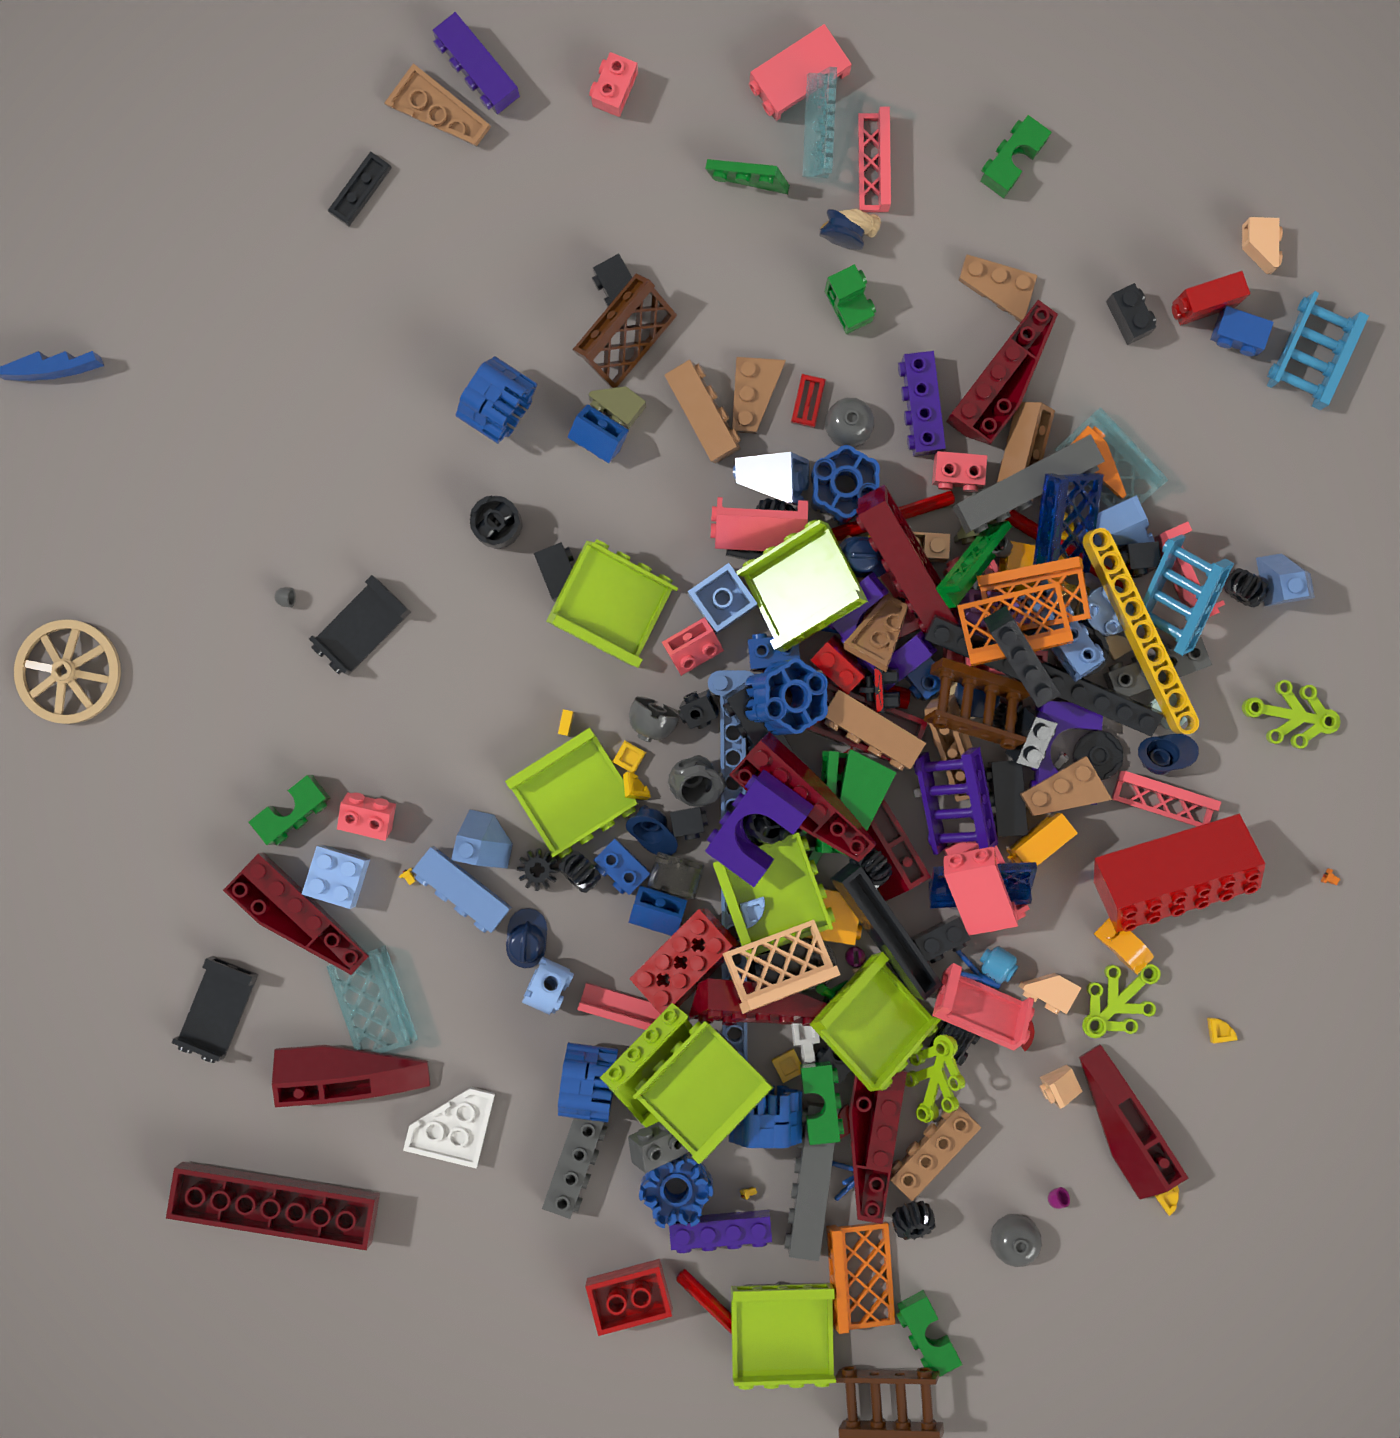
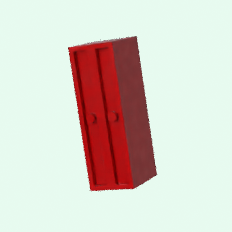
M1239 813L1096 857L1094 861V884L1116 933L1123 930L1128 932L1134 930L1137 926L1146 923L1155 924L1163 918L1169 916L1177 917L1195 908L1204 909L1211 903L1229 901L1237 895L1255 893L1261 888L1266 863Z

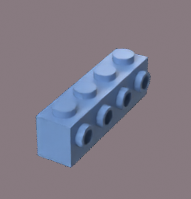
M1047 580L1042 581L1039 584V586L1050 583ZM1053 589L1044 591L1042 595L1048 598ZM1056 593L1051 599L1054 603L1057 600ZM1026 596L1018 597L1017 600L1022 603ZM1039 598L1040 601L1045 602L1043 598ZM1029 599L1025 605L1030 608L1034 601ZM1036 603L1032 610L1037 613L1041 605ZM1069 605L1066 611L1071 615H1074V612ZM1025 608L1022 609L1024 613H1027L1028 610H1026ZM1045 608L1040 616L1045 618L1050 610ZM1030 612V614H1029V616H1031V617H1034V616H1035V615L1032 614L1031 612ZM1052 612L1048 621L1054 620L1057 615ZM1078 621L1069 623L1073 635V643L1050 648L1075 682L1098 668L1105 660L1101 647L1092 642L1087 628L1082 623H1078ZM1064 625L1049 626V628L1056 630L1064 628ZM1042 628L1039 633L1048 632V631H1047L1046 629Z
M435 846L428 849L412 870L417 874L415 879L424 886L431 885L436 889L434 892L436 896L445 902L450 900L456 905L454 909L463 917L469 915L475 920L474 925L484 933L487 930L492 933L512 908Z

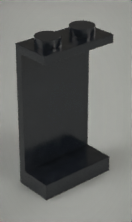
M373 575L365 581L367 586L317 637L311 636L309 638L313 643L311 648L320 657L325 655L331 661L329 666L339 675L342 672L350 675L411 613Z
M211 956L205 959L202 968L206 969L180 1035L173 1038L172 1044L177 1045L178 1050L189 1054L195 1052L202 1055L201 1059L204 1061L215 1063L224 1059L259 974Z

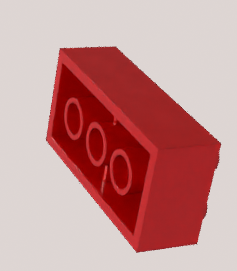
M698 909L629 979L655 1009L662 1014L671 1003L679 1008L697 990L698 984L708 979L725 962L723 953L739 948L741 945L709 909ZM701 940L705 941V944H703L705 949H701L700 947ZM686 957L688 961L685 962L687 966L684 967L683 958ZM666 975H669V977H670V978L668 979V981L670 982V984H667V983H666V980H665V979H666V978H665Z

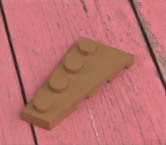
M414 63L384 103L390 108L476 147L491 128L485 120Z

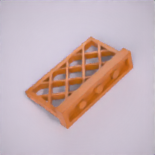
M1079 556L977 576L982 599L988 598V591L999 590L1003 594L1012 593L1016 586L1024 585L1029 589L1032 587L1027 584L1035 583L1033 587H1037L1042 581L1049 580L1054 583L1056 581L1053 579L1061 578L1059 581L1060 588L1071 595L1065 604V609H1067L1074 598L1083 603L1084 614L1073 616L1066 611L1069 616V623L1091 619L1083 573V562ZM1078 574L1079 585L1073 593L1061 586L1067 576ZM1009 587H1011V588L1008 590V592H1005L1004 590H1002V589H1004V588H1009ZM1055 589L1052 590L1048 598L1043 595L1040 596L1045 600V604H1054L1051 599L1056 593ZM1079 590L1081 591L1082 599L1076 596ZM1025 597L1022 603L1016 600V603L1020 605L1018 609L1022 610L1025 608L1029 610V607L1025 604L1030 598ZM1000 602L997 608L994 605H992L991 608H993L994 612H996L997 610L1001 609V607L1004 604ZM1041 606L1037 613L1032 610L1031 613L1035 615L1033 618L1036 620L1039 618L1043 621L1045 618L1040 616L1045 607ZM1015 612L1013 618L1016 619L1019 613ZM1057 615L1054 620H1047L1044 625L1048 627L1063 624V621ZM1031 621L1028 625H1022L1020 629L1021 631L1038 629L1040 626Z
M1059 581L957 605L971 666L1006 659L997 643L988 645L991 640L995 641L993 636L978 628L985 615H991L988 610L996 602H1001L1008 606L1009 611L1013 609L1024 616L1018 625L1020 628L1026 619L1040 626L1034 635L1027 636L1024 634L1034 652L1071 644L1074 641ZM1055 589L1057 600L1052 607L1039 600L1044 591ZM1039 592L1036 598L1030 595ZM1026 596L1034 601L1027 613L1013 606L1018 597ZM1014 598L1013 601L1011 602V604H1009L1008 602L1004 601V600H1008V599ZM1036 603L1050 610L1042 623L1029 616ZM988 604L985 610L979 607ZM1057 604H1059L1060 612L1055 610ZM976 608L983 614L976 625L966 620L964 610ZM1053 612L1062 618L1064 628L1053 630L1044 624ZM967 625L973 628L970 634ZM1042 628H1044V629H1046V630L1048 631V632L1039 633ZM977 630L987 636L988 640L983 647L973 649L970 639Z
M888 1222L840 1227L837 1225L826 1226L830 1283L834 1287L835 1298L832 1299L834 1329L839 1334H844L854 1329L895 1325ZM882 1229L883 1238L875 1246L867 1237L873 1230ZM856 1232L861 1236L852 1249L846 1244L845 1233ZM864 1241L874 1248L865 1260L856 1253ZM877 1252L884 1256V1264L878 1271L869 1264ZM853 1255L863 1262L854 1274L847 1269V1262ZM866 1266L876 1273L867 1285L857 1278ZM879 1278H882L886 1282V1289L878 1296L871 1288ZM855 1280L864 1287L856 1299L849 1295V1287ZM868 1291L877 1298L869 1310L860 1304V1301ZM881 1303L888 1308V1318L877 1319L873 1315ZM858 1305L866 1314L860 1321L851 1322V1313Z

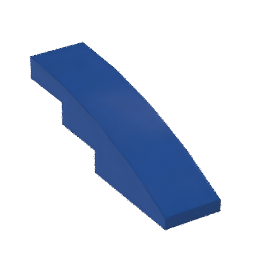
M38 351L0 366V378L18 381L57 379L81 374L102 367L104 364L101 357L93 351L78 357H74L64 351L49 358Z

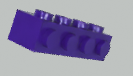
M456 12L432 30L435 36L433 42L442 54L444 52L448 54L451 58L449 62L456 72L462 71L466 76L464 78L466 84L472 91L477 90L480 93V100L488 110L492 108L498 115L520 97L515 83Z
M934 351L904 354L902 362L898 363L899 376L904 377L905 386L901 387L902 401H907L908 411H904L905 425L910 426L911 435H907L908 449L913 451V457L933 455L937 451L944 452L946 446Z
M769 1210L701 1215L700 1222L695 1226L691 1227V1222H688L686 1226L676 1221L674 1225L669 1227L671 1250H676L677 1253H689L695 1248H702V1251H714L720 1246H727V1249H739L744 1244H752L753 1247H764L767 1243L772 1242Z

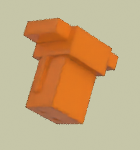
M1328 868L1321 882L1326 883L1328 881L1333 885H1337L1340 878L1336 877L1332 873L1333 870Z

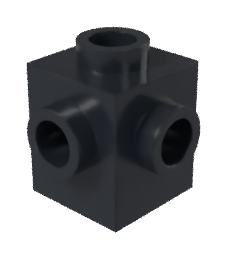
M709 689L699 694L694 691L684 696V700L679 707L680 710H678L684 724L687 723L690 729L694 727L702 729L712 723L711 720L717 718L719 714V709Z

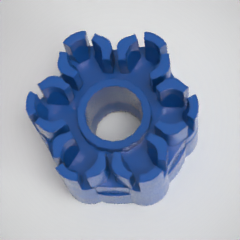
M494 356L492 359L482 363L464 389L459 400L456 417L499 444L504 437H509L514 431L507 426V423L513 427H516L519 423V419L511 413L520 418L526 413V411L518 407V404L527 410L529 409L537 383Z
M850 445L841 446L837 451L817 460L810 476L813 484L811 500L813 510L817 511L818 509L820 513H829L834 521H839V525L852 521L858 515L856 511L858 508V498L879 488V463ZM839 476H848L854 480L856 489L850 493H843L837 489L835 480Z
M795 658L771 663L772 666H768L764 673L755 674L747 678L745 685H752L753 688L746 690L748 695L754 697V699L748 701L746 707L752 708V710L745 711L746 716L750 721L764 722L767 730L772 731L773 735L802 733L817 721L823 720L828 713L827 678L824 674L805 664L801 659ZM787 688L793 696L791 706L785 700Z
M568 1042L562 1069L558 1116L609 1122L613 1093L600 1077L617 1060L618 1049Z
M772 1085L774 1088L729 1134V1142L746 1148H789L802 1143L803 1091L789 1089V1087L784 1085H777V1095H775V1086Z
M690 1152L645 1173L641 1179L639 1199L640 1201L644 1199V1204L652 1209L655 1224L661 1228H665L666 1223L670 1227L676 1221L686 1226L688 1222H691V1227L697 1225L700 1222L704 1204L709 1201V1196H713L712 1175L707 1171L703 1162L698 1164L692 1158L693 1155ZM672 1178H680L687 1183V1188L680 1194H674L667 1189L666 1182Z

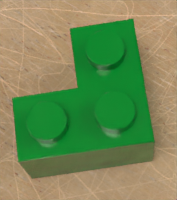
M855 264L829 276L824 291L846 335L873 322L874 313L876 312L872 300H867L864 295L865 284H867L865 274L862 270L858 271Z

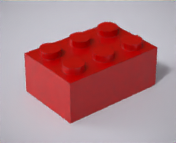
M660 1259L587 1278L585 1287L598 1336L672 1317L673 1307Z

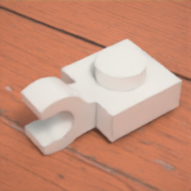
M791 1024L794 1046H801L802 1064L815 1062L813 1044L820 1043L819 1034L811 1026Z

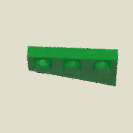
M707 159L705 169L715 181H727L788 195L790 184L777 166Z

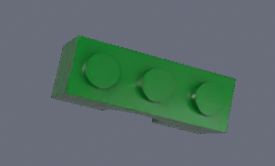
M1027 115L1023 122L1021 120L1016 122L1010 131L1013 134L1008 141L1004 139L995 151L998 153L994 160L989 159L981 170L984 174L980 182L1003 199L1022 173V170L1014 165L1012 156L1024 154L1033 160L1052 133L1029 115Z
M306 775L287 790L295 802V807L291 814L283 816L274 806H267L248 822L266 845H273L275 843L278 846L289 837L287 833L293 828L298 830L308 822L306 818L313 812L318 814L328 806L326 802L330 799V796L313 775Z
M830 1061L800 1064L804 1094L816 1093L824 1098V1106L818 1113L805 1115L809 1145L840 1142L839 1134H844L842 1118L838 1119L837 1109L841 1108L840 1094L835 1093L834 1083H838L837 1068H832Z
M924 1290L897 1303L900 1312L896 1315L902 1327L908 1326L912 1335L908 1336L915 1351L921 1350L924 1357L920 1360L924 1367H929L932 1371H939L941 1377L963 1365L948 1335L939 1339H930L925 1335L927 1327L938 1320V1317Z

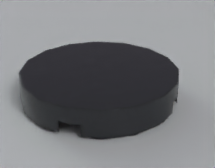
M1095 731L1080 737L1074 747L1073 759L1076 762L1082 757L1087 756L1100 780L1117 774L1123 764L1124 752L1122 745L1115 736L1108 732Z

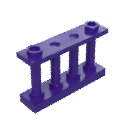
M980 747L969 748L961 755V759L930 761L929 751L920 754L914 763V771L918 775L929 830L928 842L932 847L933 855H938L947 847V843L976 842L979 844V849L995 847L998 844ZM962 769L965 772L966 783L935 786L933 771ZM967 794L970 798L971 807L940 809L937 796ZM971 818L974 820L976 830L975 832L945 833L942 819Z

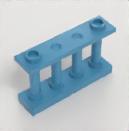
M1314 291L1308 297H1303L1297 308L1300 313L1277 364L1274 363L1268 372L1267 377L1270 379L1267 386L1272 388L1280 380L1312 394V397L1315 398L1312 407L1322 410L1332 400L1369 315L1359 312L1352 318L1342 317L1316 305L1315 301L1319 293ZM1310 313L1341 327L1342 331L1345 332L1342 339L1336 341L1306 327L1305 324ZM1299 337H1305L1331 349L1332 353L1335 354L1332 362L1326 363L1295 349ZM1292 358L1323 372L1322 375L1325 377L1322 384L1315 385L1284 371L1289 359Z
M1181 534L1168 539L1162 549L1164 554L1145 594L1143 603L1154 626L1176 638L1175 641L1178 643L1174 651L1183 656L1194 650L1234 563L1226 558L1216 563H1208L1181 548L1186 538ZM1178 557L1205 572L1208 577L1205 584L1200 586L1171 570L1176 558ZM1168 579L1196 595L1198 600L1195 606L1190 608L1162 592L1166 580ZM1159 601L1185 616V620H1187L1185 628L1181 630L1153 614L1152 611L1156 602Z

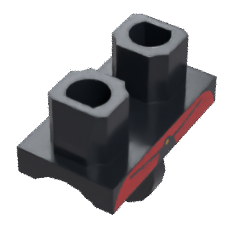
M874 667L875 684H873V675H866V684L858 686L859 692L866 693V701H874L875 692L876 713H884L886 709L899 707L900 692H887V684H897L899 682V668L888 667L887 672Z

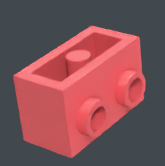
M610 52L607 60L603 59L600 64L599 74L601 75L598 82H593L589 96H591L593 107L620 117L638 75V63Z
M937 451L934 456L932 485L938 486L940 490H953V487L963 488L964 492H978V489H982L985 486L987 455Z
M705 617L662 642L681 676L724 651Z
M347 793L340 804L337 830L386 841L392 831L396 804L382 798L365 797L361 793Z

